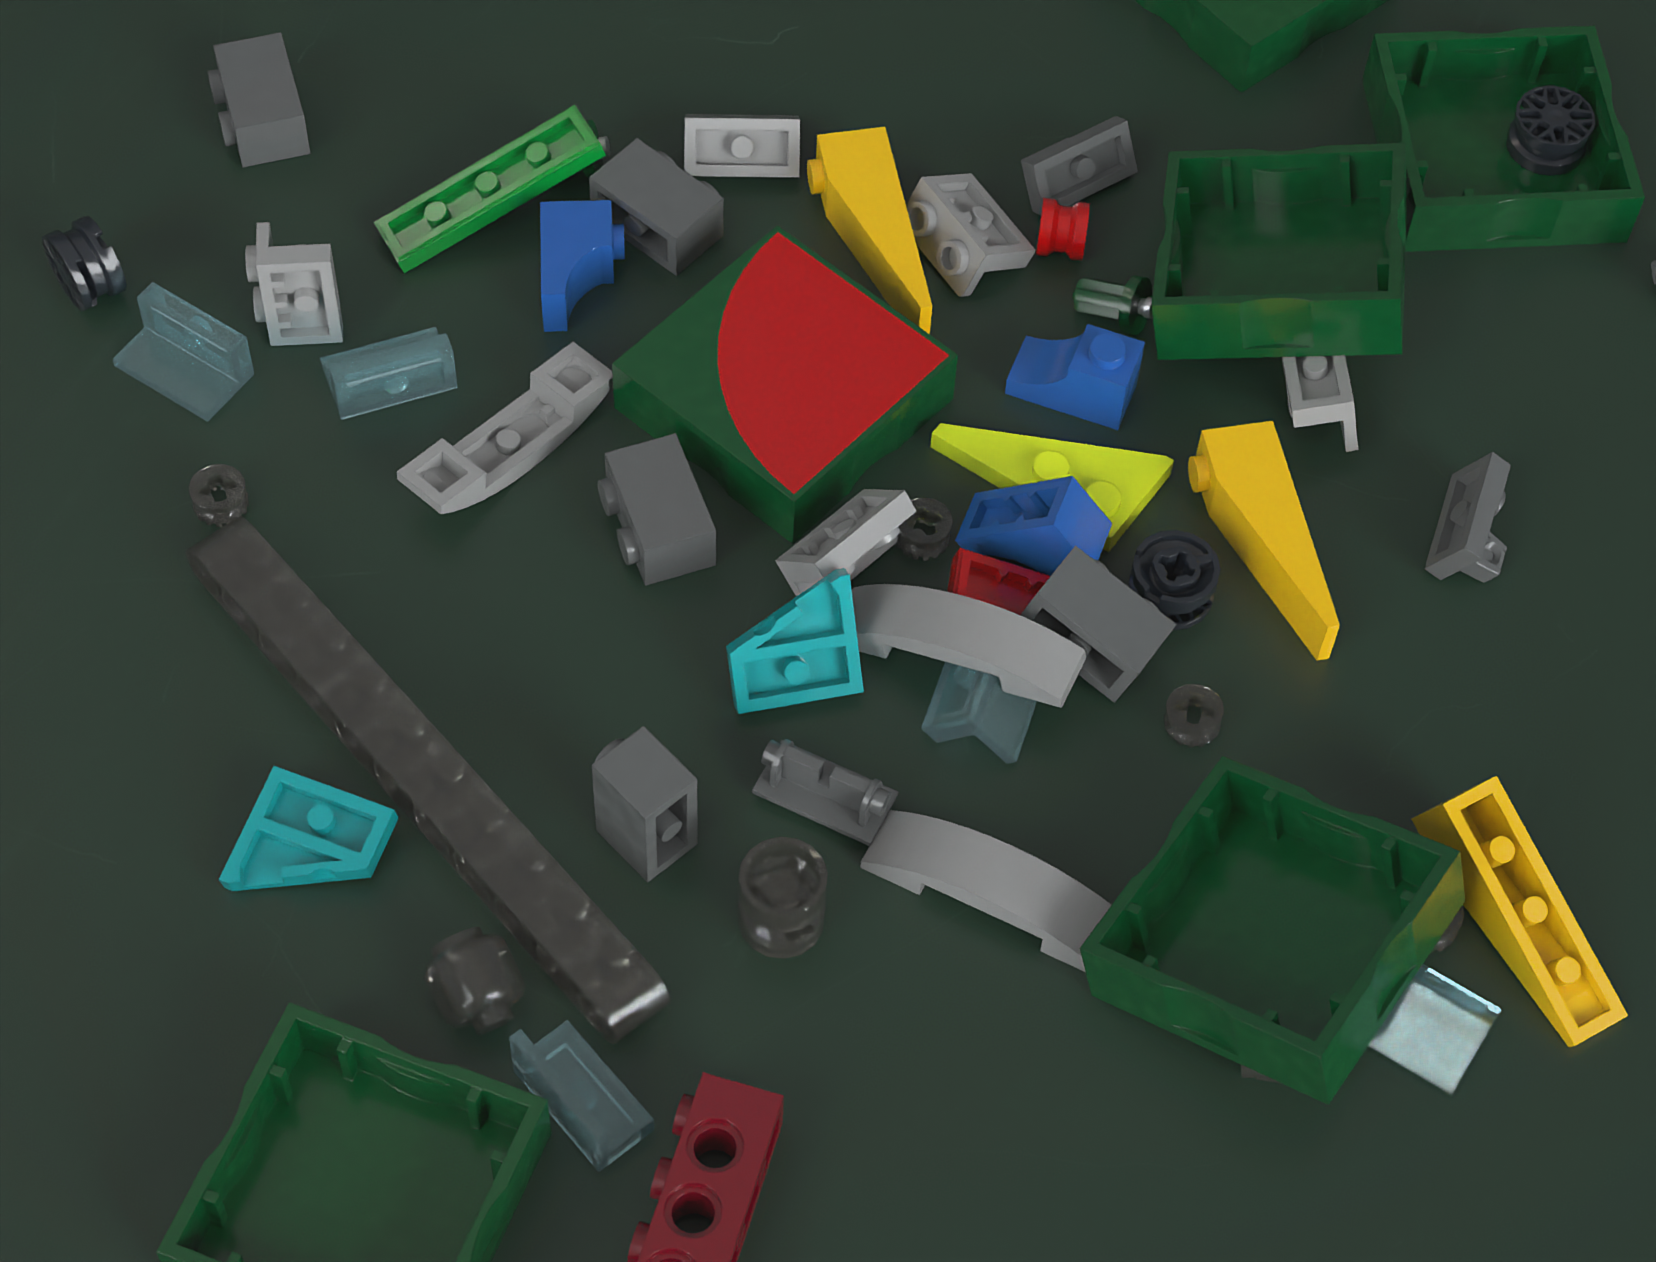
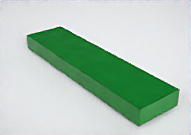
M573 105L375 221L374 224L405 274L601 159L606 154L601 143L577 107Z

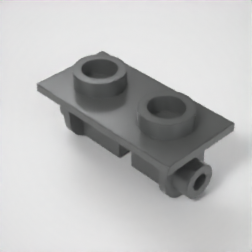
M772 739L768 743L761 763L766 765L752 789V793L868 846L871 845L899 793L883 785L879 779L871 780L797 747L789 739L781 740L780 743Z

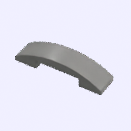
M570 343L530 373V389L455 445L452 446L441 438L397 471V480L440 514L467 508L494 495L535 467L586 420L612 389V371L576 343Z
M901 584L864 585L853 587L852 589L859 652L886 659L892 647L985 672L999 676L1003 692L1062 708L1086 660L1085 650L1067 638L1030 619L980 600L942 590Z
M889 811L860 864V868L918 895L921 894L924 886L927 885L1043 939L1041 952L1084 972L1085 968L1079 948L1111 906L1109 902L1074 878L1010 844L955 823L910 812Z

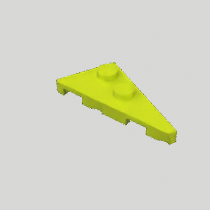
M940 423L932 432L930 445L932 449L1000 489L1073 476L1112 522L1103 547L1107 552L1112 549L1169 478L1174 464L1173 459L1164 455Z

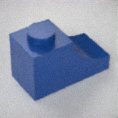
M611 200L540 202L541 301L544 332L568 331L571 312L583 295L601 284H614L613 260L625 259L624 224H612Z
M1087 324L1083 334L1066 340H1046L1026 335L1007 377L1005 394L1118 430L1137 385L1145 342Z
M1073 476L975 493L955 541L963 549L982 555L1010 559L1024 564L1037 572L1051 576L1075 545L1091 558L1099 560L1112 522Z

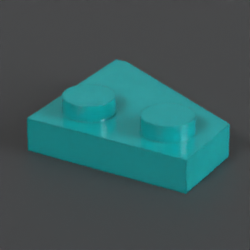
M845 568L835 569L726 646L733 702L738 714L864 692L850 574Z
M273 766L222 871L219 881L228 890L242 891L371 878L399 818L395 809Z

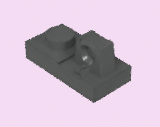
M1114 116L1071 138H1065L1021 160L1032 212L1040 216L1043 197L1054 198L1060 205L1069 206L1138 172L1128 121L1118 116Z
M1494 452L1458 470L1451 476L1424 568L1439 580L1458 571L1483 583L1500 575L1507 546L1490 532L1493 517L1499 512L1505 502L1506 493L1504 488L1511 465Z

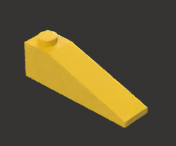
M885 126L817 135L816 159L807 160V175L811 194H821L827 219L889 306L930 334L932 302Z
M1266 421L1202 430L1196 456H1190L1188 461V474L1192 490L1195 493L1202 492L1209 517L1316 660L1329 659L1340 624L1274 422Z
M1497 776L1464 790L1411 819L1420 835L1461 852L1465 892L1464 907L1568 1047L1578 1045L1628 1016Z

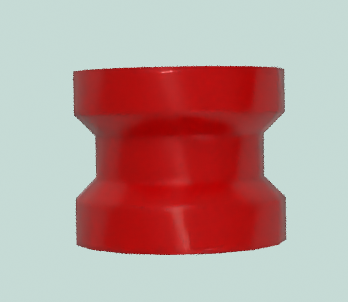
M1043 197L1036 255L1048 257L1053 252L1066 253L1071 260L1082 261L1090 203L1077 202L1072 207L1063 206L1054 198Z

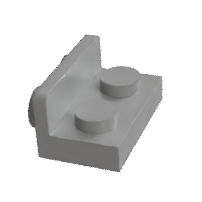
M972 173L921 177L906 204L916 245L959 297L970 296L984 272L1026 268L1036 251Z
M257 222L256 245H246L245 249L246 272L248 282H259V286H254L255 320L256 322L267 323L270 345L342 343L343 321L331 244L274 246L270 222Z
M863 489L775 561L796 597L835 569L845 568L850 574L851 581L896 544L897 536L900 532L898 526L913 515L916 509L905 490Z

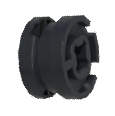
M1551 85L1535 87L1524 93L1516 105L1515 118L1509 126L1506 140L1510 156L1521 167L1536 174L1548 176L1566 174L1577 168L1585 155L1587 140L1595 128V114L1591 105L1574 91Z
M89 215L72 221L71 229L64 233L60 230H54L42 236L45 254L57 280L69 299L80 311H85L97 305V297L105 293L108 296H115L127 288L124 272L112 246L107 247L100 237L103 235V231Z
M1180 530L1160 531L1145 538L1136 549L1128 587L1142 598L1151 601L1160 612L1165 613L1166 617L1173 619L1174 623L1177 624L1173 630L1190 628L1200 623L1211 611L1221 571L1218 555L1208 542L1193 533ZM1192 612L1199 613L1200 615L1194 617ZM1178 614H1186L1188 621L1183 622Z

